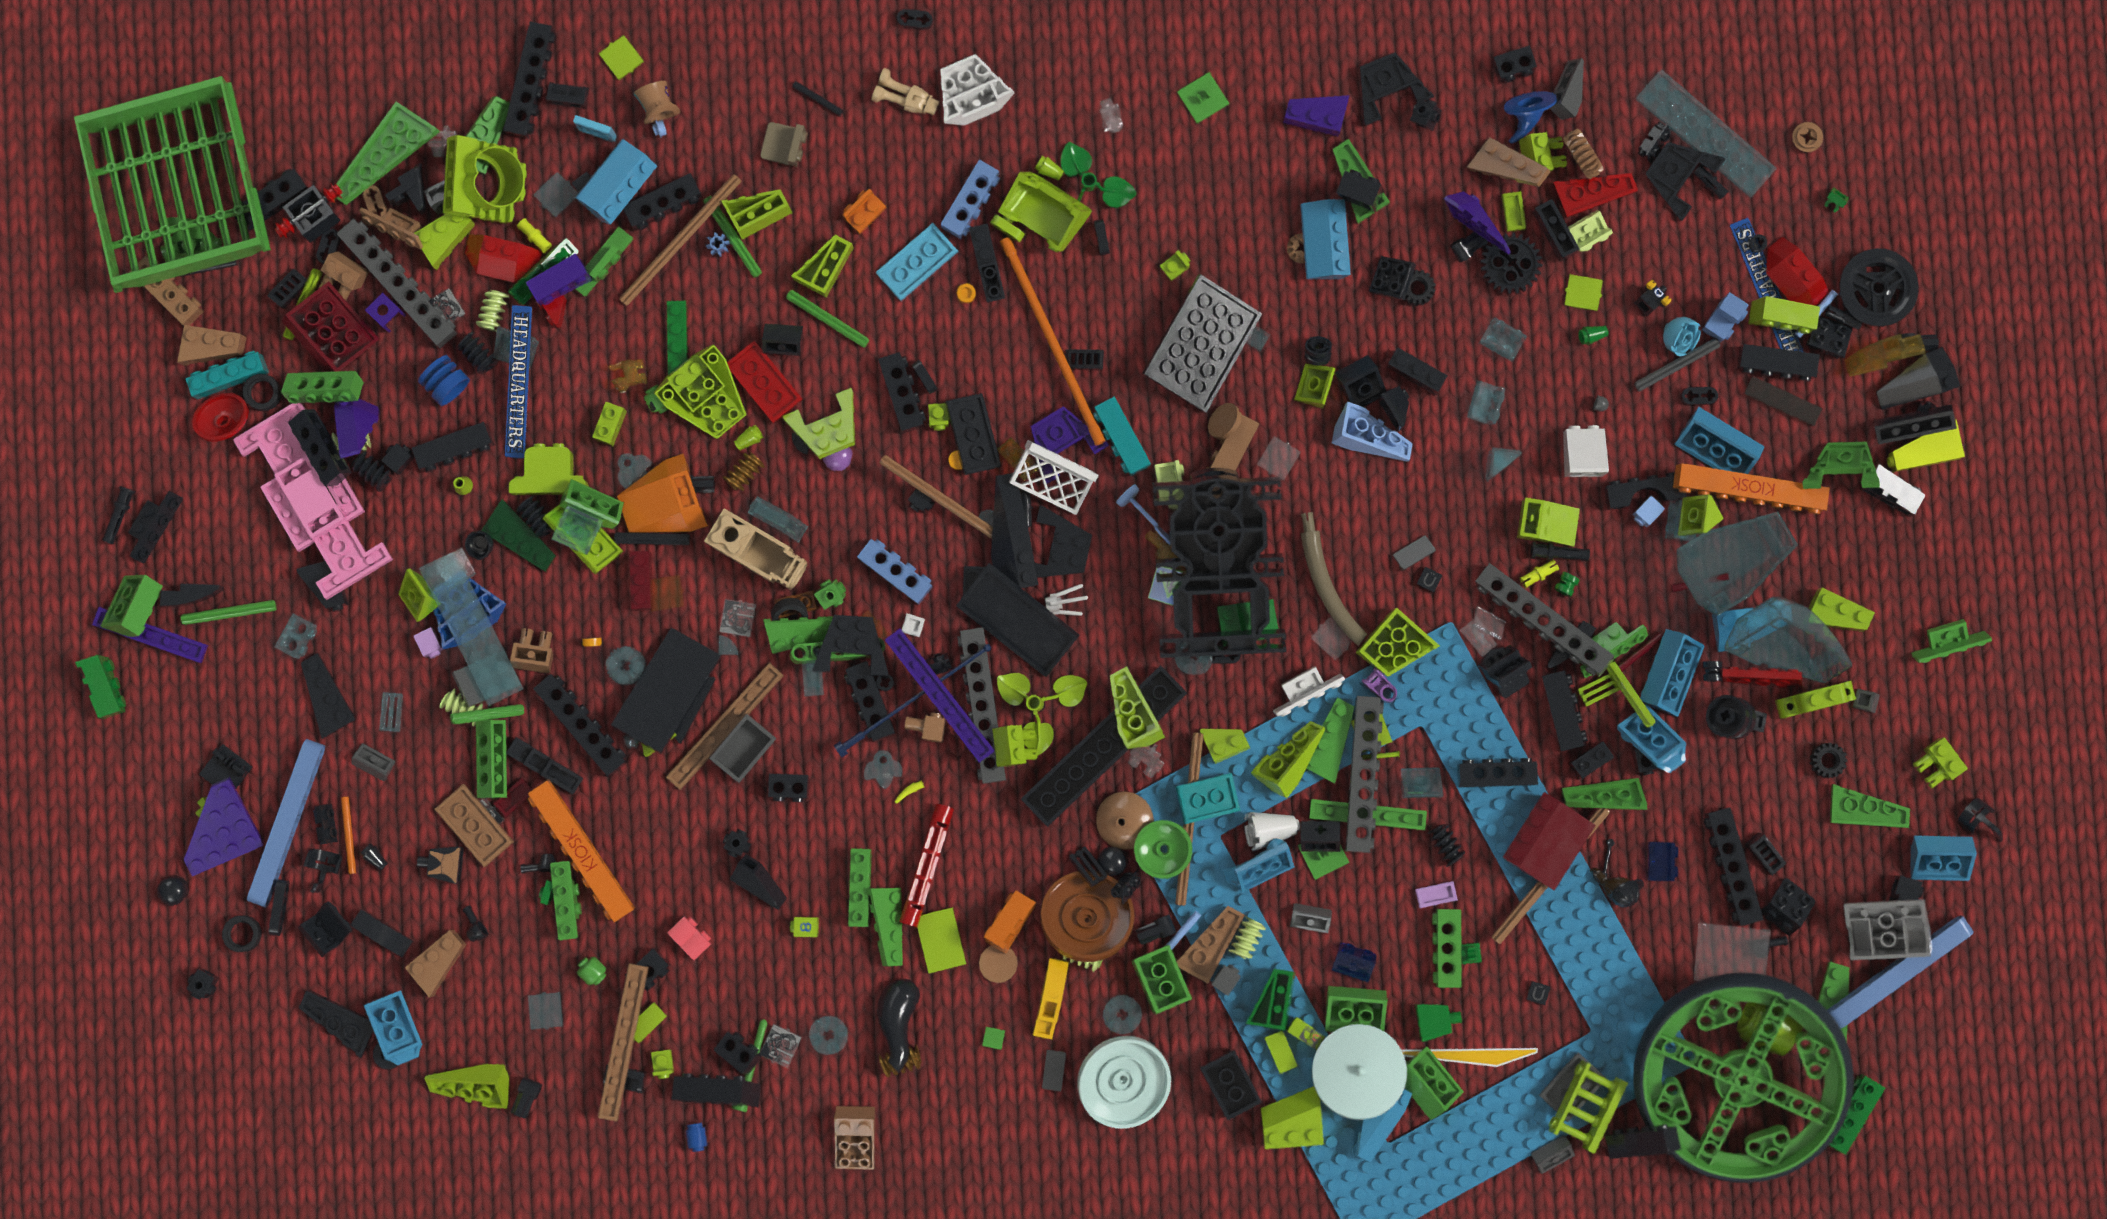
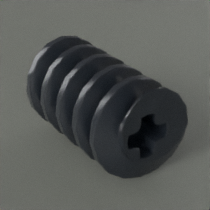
M473 331L461 340L457 349L463 351L462 355L467 357V361L472 363L474 369L477 368L478 374H483L493 369L499 360L491 361L494 355L487 356L489 349L482 350L485 344H477L480 338L476 337L473 339L472 337L475 334Z
M365 450L352 461L350 468H353L355 473L359 472L361 478L365 477L364 480L367 483L370 482L372 487H376V490L381 492L392 480V477H389L391 470L383 472L385 466L382 465L378 468L379 461L376 460L372 463L373 456L371 455L366 458L367 451Z
M534 495L523 501L518 506L517 512L522 513L521 517L523 519H527V525H532L530 529L531 531H536V537H545L554 530L543 520V517L548 512L542 514V510L545 507H537L540 501H533Z
M1442 824L1426 834H1433L1429 840L1437 841L1434 848L1441 847L1438 854H1445L1441 860H1448L1449 862L1446 867H1449L1462 859L1465 850L1458 851L1461 844H1454L1457 841V837L1450 838L1453 830L1446 831L1449 824Z

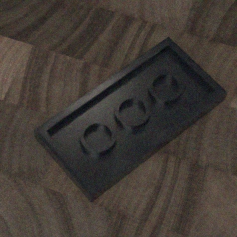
M983 393L946 401L945 405L964 476L1002 467Z

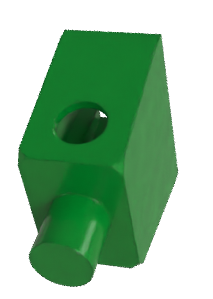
M1415 1004L1420 1041L1422 1042L1452 1033L1451 1024L1462 1023L1461 1012L1449 1013L1448 1005Z

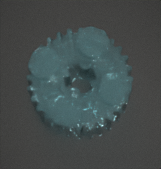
M621 646V649L617 648V650L614 649V652H611V656H608L606 660L607 674H610L609 677L618 684L626 686L636 684L647 667L645 666L647 663L645 662L646 659L643 658L644 655L637 649L628 646ZM624 662H630L629 670H623Z

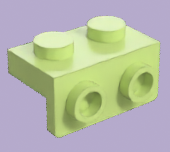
M1599 210L1592 212L1568 227L1580 248V252L1590 250L1592 245L1605 241L1613 233L1612 229L1607 227Z
M1179 460L1154 465L1157 482L1182 481L1184 468L1182 464H1179ZM1175 489V490L1173 491L1172 495H1174V494H1175L1176 492H1178L1180 489ZM1158 490L1159 498L1169 496V490Z

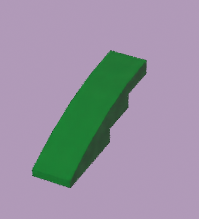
M567 238L563 239L536 263L508 293L520 305H524L533 296L526 284L527 281L573 254H578L579 251Z

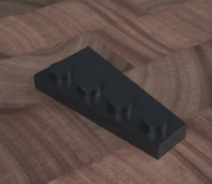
M317 653L301 662L321 738L324 739L357 720L320 654Z

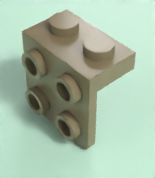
M770 122L767 127L761 158L797 167L798 161L801 162L803 156L802 145L806 143L808 136L805 127L797 124L795 128Z

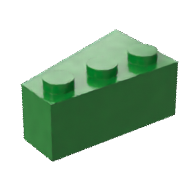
M95 655L75 662L77 668L81 667L85 678H82L84 685L88 684L91 693L89 697L98 718L106 719L126 712L124 708L126 702L124 697L120 695V683L118 678L114 676L113 670H115V667L109 657Z
M1280 969L1273 970L1246 1024L1287 1030L1296 972Z

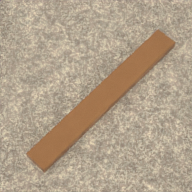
M768 663L666 778L681 790L709 760L746 714L749 715L784 675L771 663Z
M631 963L628 965L598 1118L617 1122L619 1118L649 968L646 966Z

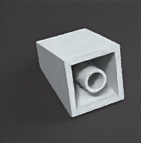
M1597 425L1588 426V429H1580V426H1569V429L1563 432L1564 477H1603L1609 472L1605 429H1599Z

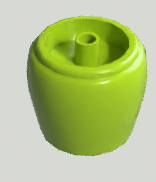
M1747 1002L1737 1023V1032L1745 1042H1749L1767 1005L1756 1002ZM1775 1006L1772 1011L1775 1013L1780 1012L1782 1007ZM1787 1014L1768 1052L1780 1056L1787 1054L1794 1046L1795 1037L1799 1032H1802L1803 1026ZM1767 1023L1763 1028L1770 1030L1773 1028V1024ZM1757 1041L1755 1046L1762 1047L1765 1042Z

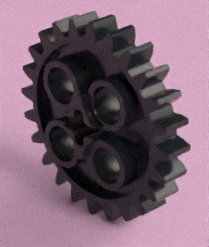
M1505 233L1503 239L1508 247H1514L1517 253L1515 255H1508L1490 243L1491 246H1485L1487 252H1482L1481 254L1486 259L1480 260V264L1485 265L1480 271H1486L1483 279H1490L1487 285L1493 283V290L1499 287L1500 293L1505 289L1508 295L1514 290V293L1517 295L1519 289L1524 293L1526 291L1525 286L1531 288L1533 286L1531 281L1537 282L1538 279L1534 275L1540 276L1541 274L1537 269L1543 266L1538 263L1542 257L1536 256L1540 250H1533L1535 243L1528 244L1529 237L1524 241L1522 240V234L1516 238L1515 233H1512L1511 238H1509L1507 233ZM1499 251H1502V252L1504 253L1505 257H1504L1503 255H1501V254L1499 253ZM1500 259L1502 266L1496 267L1493 264V260ZM1514 261L1515 264L1509 267L1507 265L1509 262ZM1520 262H1528L1529 268L1523 269L1520 266ZM1512 273L1515 276V280L1508 281L1505 275Z

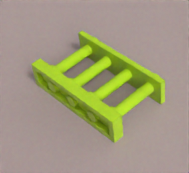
M1582 1060L1574 1070L1575 1075L1556 1115L1549 1122L1548 1131L1558 1135L1561 1130L1581 1140L1583 1143L1582 1148L1595 1154L1628 1082L1617 1077L1610 1081L1590 1071L1591 1064ZM1585 1077L1607 1087L1608 1093L1606 1097L1602 1099L1580 1088ZM1576 1095L1599 1105L1600 1110L1598 1114L1593 1116L1572 1106ZM1568 1112L1591 1123L1592 1127L1589 1133L1585 1134L1565 1124L1564 1120Z

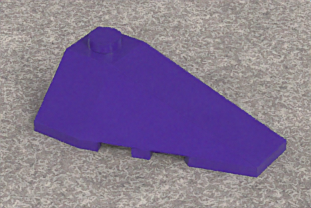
M1460 192L1444 198L1452 216L1508 255L1511 251L1506 241L1479 204L1480 200L1475 195Z

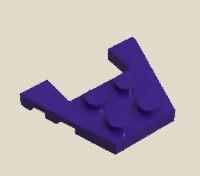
M1064 406L1031 426L1034 442L1056 454L1061 453L1082 439H1085L1094 455L1109 446L1106 441L1095 446L1088 427ZM1048 463L1041 466L1043 475L1053 472L1051 464ZM1055 475L1045 478L1046 484L1055 480Z

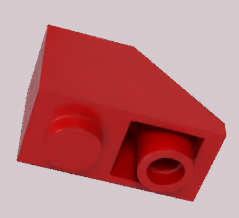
M559 296L550 304H543L541 306L535 300L541 310L545 309L548 313L545 317L551 326L555 324L557 328H560L567 303L565 296Z

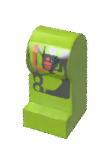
M1296 1016L1286 1030L1316 1050L1325 1039L1322 1034Z

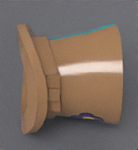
M667 81L654 82L634 92V96L646 112L645 124L653 123L656 119L660 121L680 114L679 107L670 102Z

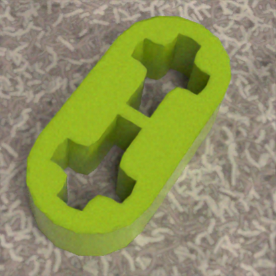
M995 215L990 222L991 225L1016 242L1020 243L1025 236L1020 229L998 215Z

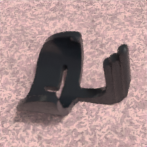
M1980 798L1974 799L1959 816L1958 824L1970 836H1973L1977 825L1983 822L1993 831V835L1999 839V842L2003 841L2002 832L1986 818L1987 814L1990 812L1994 813L1995 810ZM1982 808H1984V809L1975 817V819L1970 823V821L1972 820V818L1975 816V814L1972 812V810L1975 811L1976 813H1978Z
M314 848L309 850L304 867L315 868L321 871L318 882L314 883L310 890L311 893L320 892L327 872L338 875L342 855ZM328 857L327 863L334 864L335 867L316 863L315 861L317 860L321 862H326V858Z

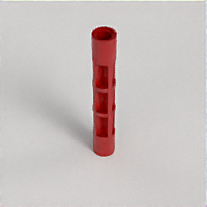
M937 803L935 805L907 900L900 917V923L918 928L954 809Z

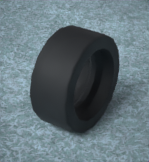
M256 374L245 382L243 397L250 407L259 411H268L279 404L282 397V389L273 377L266 374ZM260 381L268 382L273 388V396L266 403H257L251 395L253 386Z
M795 598L780 600L774 605L771 612L772 621H779V615L786 610L799 611L801 618L807 617L809 619L806 606L802 601Z
M235 916L229 919L222 930V939L225 945L235 952H248L254 949L262 937V929L259 923L249 916ZM241 922L249 924L253 930L252 940L246 945H238L231 938L232 928Z

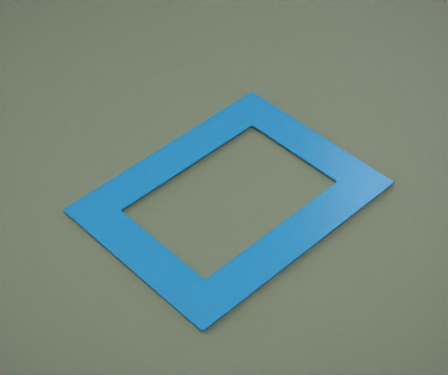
M1449 622L1427 634L1440 645L1438 648L1413 661L1388 677L1385 676L1396 688L1397 696L1393 702L1384 703L1382 715L1392 741L1417 727L1424 728L1519 902H1521L1537 883V880L1506 862L1503 856L1544 792L1548 794L1539 776L1538 785L1458 788L1457 764H1462V760H1474V763H1482V759H1493V763H1501V759L1512 758L1513 762H1520V758L1528 757L1455 625ZM1371 665L1346 678L1339 687L1327 689L1321 697H1313L1308 700L1306 705L1299 708L1298 706L1294 707L1288 715L1283 717L1281 715L1276 716L1245 733L1244 735L1250 749L1217 764L1214 763L1210 753L1201 757L1199 780L1232 773L1240 811L1194 822L1193 850L1190 860L1186 905L1181 906L1175 903L1178 875L1166 879L1155 878L1181 927L1195 911L1201 914V917L1185 934L1191 946L1227 906L1244 914L1245 916L1242 921L1248 922L1249 920L1246 918L1248 917L1261 923L1266 928L1265 930H1259L1263 935L1262 937H1256L1259 944H1252L1256 951H1249L1253 956L1252 959H1244L1228 951L1229 949L1235 950L1231 945L1232 942L1238 943L1235 936H1242L1238 929H1245V927L1240 924L1210 981L1212 982L1223 964L1225 966L1231 964L1239 970L1238 975L1241 978L1228 996L1217 988L1215 990L1276 1101L1314 1086L1312 1065L1317 1050L1286 1030H1283L1298 1067L1280 1074L1264 1037L1281 1030L1246 1024L1273 970L1294 971L1250 891L1247 890L1242 893L1240 888L1226 882L1223 871L1236 865L1221 840V835L1247 821L1245 820L1246 813H1262L1288 799L1271 791L1255 778L1251 772L1262 758L1267 754L1271 756L1275 753L1280 744L1285 745L1292 739V735L1310 721L1323 725L1337 697L1354 706L1351 721L1354 720L1356 697H1377L1361 682L1362 679H1366L1373 672L1374 667ZM1383 690V696L1386 699L1392 698V690ZM1351 723L1339 770L1351 764L1354 731ZM1369 751L1361 753V755L1370 754ZM1190 764L1135 793L1149 804L1153 812L1154 821L1168 820L1183 827L1184 822L1175 786L1188 783ZM1499 767L1493 769L1494 777L1500 778L1502 776V770ZM1514 767L1512 774L1519 778L1522 771L1519 767ZM1475 768L1473 775L1480 779L1483 776V771L1480 768ZM1306 769L1299 784L1289 797L1324 778ZM1162 845L1161 851L1164 853L1167 852L1168 847L1166 845ZM1581 852L1576 856L1556 890L1553 891L1547 888L1526 914L1587 1022L1590 1032L1392 1142L1385 1140L1371 1162H1367L1355 1155L1358 1133L1362 1129L1363 1120L1340 1116L1330 1110L1320 1099L1324 1145L1301 1146L1340 1219H1417L1526 1159L1537 1149L1561 1136L1569 1135L1561 1130L1558 1135L1548 1131L1549 1122L1557 1112L1538 1094L1577 1052L1608 1080L1612 1081L1617 1077L1628 1082L1617 1108L1635 1098L1633 1070L1638 1045L1648 1023L1665 1002L1598 882L1589 871L1590 868ZM1295 975L1287 1028L1296 1016L1326 1038L1328 1033L1325 1031L1321 1020ZM1679 1030L1676 1036L1685 1040L1681 1031ZM1667 1043L1665 1047L1672 1049L1675 1047V1044ZM1686 1051L1683 1055L1690 1057L1693 1053L1692 1051ZM1665 1056L1662 1068V1082L1665 1078L1674 1077L1690 1068V1066ZM1601 1085L1594 1095L1603 1099L1608 1093V1088ZM1588 1100L1580 1110L1595 1116L1600 1108L1599 1105ZM1575 1115L1569 1122L1564 1120L1565 1124L1577 1130L1589 1124V1122Z

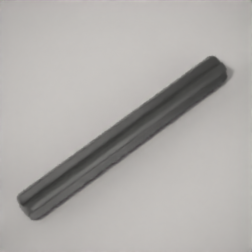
M1714 338L1690 351L1687 355L1681 356L1634 383L1637 391H1642L1720 347L1717 338Z

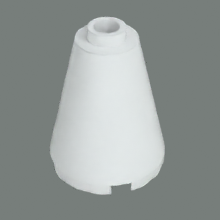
M1249 812L1245 815V820H1248V825L1245 826V835L1249 847L1253 846L1252 851L1267 847L1273 839L1284 840L1292 837L1300 830L1299 820L1292 815Z

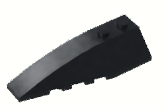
M1013 473L998 475L995 478V503L990 553L992 565L1020 588L1037 586L1038 579L1019 487L1009 483Z

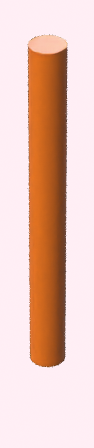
M341 797L348 874H356L349 797Z

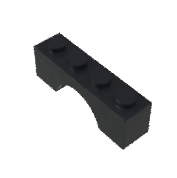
M1675 472L1667 473L1666 477L1658 478V475L1647 476V480L1642 481L1639 478L1628 479V483H1620V480L1612 481L1604 487L1607 510L1627 508L1630 506L1633 495L1640 490L1654 491L1661 496L1664 502L1682 500L1687 495L1686 493L1679 492V489L1673 488Z

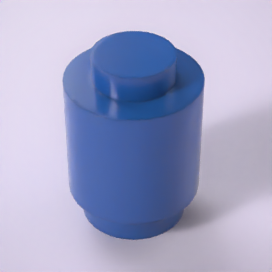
M702 1123L687 1125L688 1149L692 1148L693 1152L703 1151L704 1146H708L705 1127H703Z

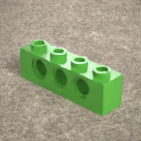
M356 371L287 373L281 392L288 402L293 404L358 401L364 382Z
M506 720L476 722L477 798L507 797Z
M851 848L848 926L869 927L870 895H867L866 889H871L872 849Z
M1436 909V913L1432 915V923L1436 925V933L1432 935L1433 944H1436V952H1433L1432 957L1433 964H1436V972H1433V983H1436L1438 988H1462L1461 909ZM1445 923L1450 924L1452 928L1451 932L1447 935L1442 932V926ZM1444 943H1449L1452 947L1451 952L1448 954L1442 951ZM1446 962H1449L1452 966L1449 973L1442 971V965Z

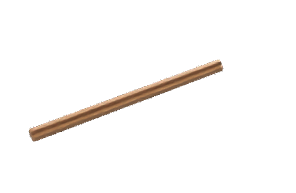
M733 174L623 293L620 297L622 303L629 305L720 206L721 200H725L741 183L740 178Z
M884 455L879 463L992 539L993 527L888 456Z
M1193 733L1188 783L1199 781L1203 743L1202 733ZM1194 822L1183 824V828L1190 836L1192 842ZM1190 862L1185 870L1178 874L1176 905H1186Z
M1598 808L1589 819L1590 822L1596 825L1590 836L1610 813L1607 808ZM1537 881L1492 935V939L1501 944L1548 887Z

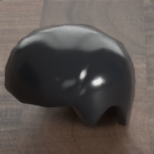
M475 530L469 533L465 539V549L468 556L476 560L488 557L493 551L494 542L487 532Z
M1117 847L1104 848L1099 853L1097 859L1099 865L1110 876L1122 874L1127 868L1129 861L1126 852Z
M178 875L164 878L157 886V897L167 906L180 904L189 893L188 883L183 877Z

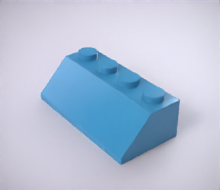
M622 139L575 198L601 222L611 225L656 169L657 165L643 152Z
M1326 199L1300 204L1306 279H1343L1351 275L1345 199Z
M1700 407L1691 416L1674 444L1714 469L1748 474L1765 447Z
M1666 629L1648 674L1646 684L1641 692L1640 699L1642 702L1652 708L1678 717L1705 645L1684 633Z

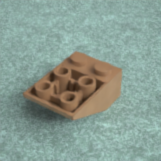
M836 1106L835 1169H874L875 1107Z

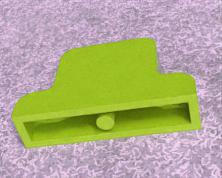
M555 443L553 447H545V444H534V447L528 448L524 454V476H515L510 481L509 493L511 495H563L571 479L588 486V483L583 479V476H573V453L564 447V444Z
M1848 681L1775 700L1779 717L1783 719L1856 700L1852 682ZM1788 703L1793 705L1792 710L1787 709Z

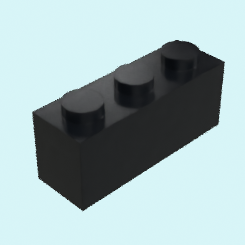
M1553 199L1534 209L1532 213L1559 262L1576 254L1580 248Z
M1398 347L1387 365L1388 369L1434 395H1437L1448 376Z

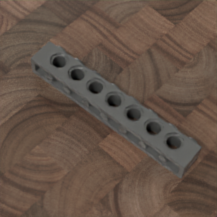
M355 219L351 220L337 235L441 349L458 334L454 330L456 327L449 318L445 320L441 316L444 312L437 305L432 306L429 300L431 298L424 290L420 292L416 288L418 283L412 277H406L404 274L406 270L399 262L395 264L391 260L393 255L387 249L382 250L379 247L381 242L374 235L370 236L366 232L368 230L367 226L362 221L358 223ZM365 237V242L358 245V238ZM376 250L378 252L377 256L374 259H370V253ZM389 264L390 270L383 273V266ZM398 278H402V284L395 287V281ZM415 292V298L408 301L407 295ZM423 306H427L428 311L425 314L420 315V308ZM435 320H440V326L433 329L432 323Z
M1489 563L1475 581L1478 591L1484 595L1488 593L1493 597L1492 601L1500 607L1504 605L1508 608L1507 612L1510 615L1523 619V624L1531 630L1535 628L1539 631L1538 635L1545 641L1551 640L1555 643L1554 647L1562 653L1564 651L1571 655L1569 658L1573 662L1583 664L1586 667L1585 670L1592 676L1596 674L1600 677L1613 661V654ZM1494 583L1502 585V589L1499 591H1494L1491 587ZM1515 594L1518 599L1515 602H1509L1507 597ZM1525 606H1531L1533 612L1525 614L1522 609ZM1541 617H1546L1549 622L1547 625L1542 626L1538 623V620ZM1556 629H1562L1564 635L1556 637L1553 632ZM1573 640L1580 643V646L1576 649H1572L1569 646V643ZM1587 652H1593L1596 657L1593 660H1587L1584 655Z
M984 628L960 631L961 635L957 636L958 645L963 647L964 653L960 655L961 663L974 655L968 653L969 645L976 644L978 652L983 649L986 644ZM985 651L965 665L966 674H963L964 685L969 687V693H966L967 704H971L972 712H969V718L985 739L992 741V748L995 750L992 729L998 728L988 654ZM973 663L981 665L979 673L971 672L970 667ZM976 682H982L984 689L981 692H975L973 685ZM979 701H984L987 703V708L982 712L978 711L976 704ZM982 720H987L990 723V727L985 731L979 728V723ZM994 751L980 762L981 769H977L979 781L982 780L983 784L1006 781L1005 768L997 767ZM987 758L995 760V766L992 769H988L984 765Z
M1356 697L1346 852L1370 853V849H1374V838H1371V831L1375 830L1376 818L1372 817L1373 810L1376 811L1377 799H1374V791H1378V780L1375 779V773L1379 772L1380 760H1376L1377 752L1380 753L1381 741H1378V733H1382V722H1379V715L1383 714L1384 703L1380 702L1381 698ZM1365 712H1371L1374 715L1372 722L1365 721ZM1364 731L1372 733L1373 738L1371 741L1363 739L1362 734ZM1363 750H1368L1371 753L1369 761L1362 759L1361 753ZM1361 770L1369 771L1370 778L1368 780L1361 779ZM1360 789L1368 791L1369 796L1367 799L1364 800L1359 797L1358 792ZM1359 808H1364L1367 811L1365 819L1358 817L1357 811ZM1362 827L1365 829L1366 835L1364 838L1356 836L1357 828Z

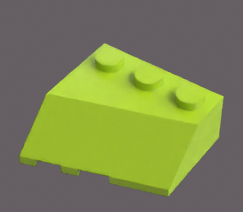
M1393 608L1358 648L1356 653L1388 677L1438 648L1440 645L1398 608Z
M1314 1086L1261 1108L1265 1149L1324 1145L1320 1097Z

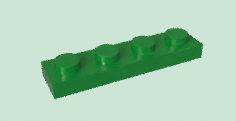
M667 301L668 375L688 360L686 301Z

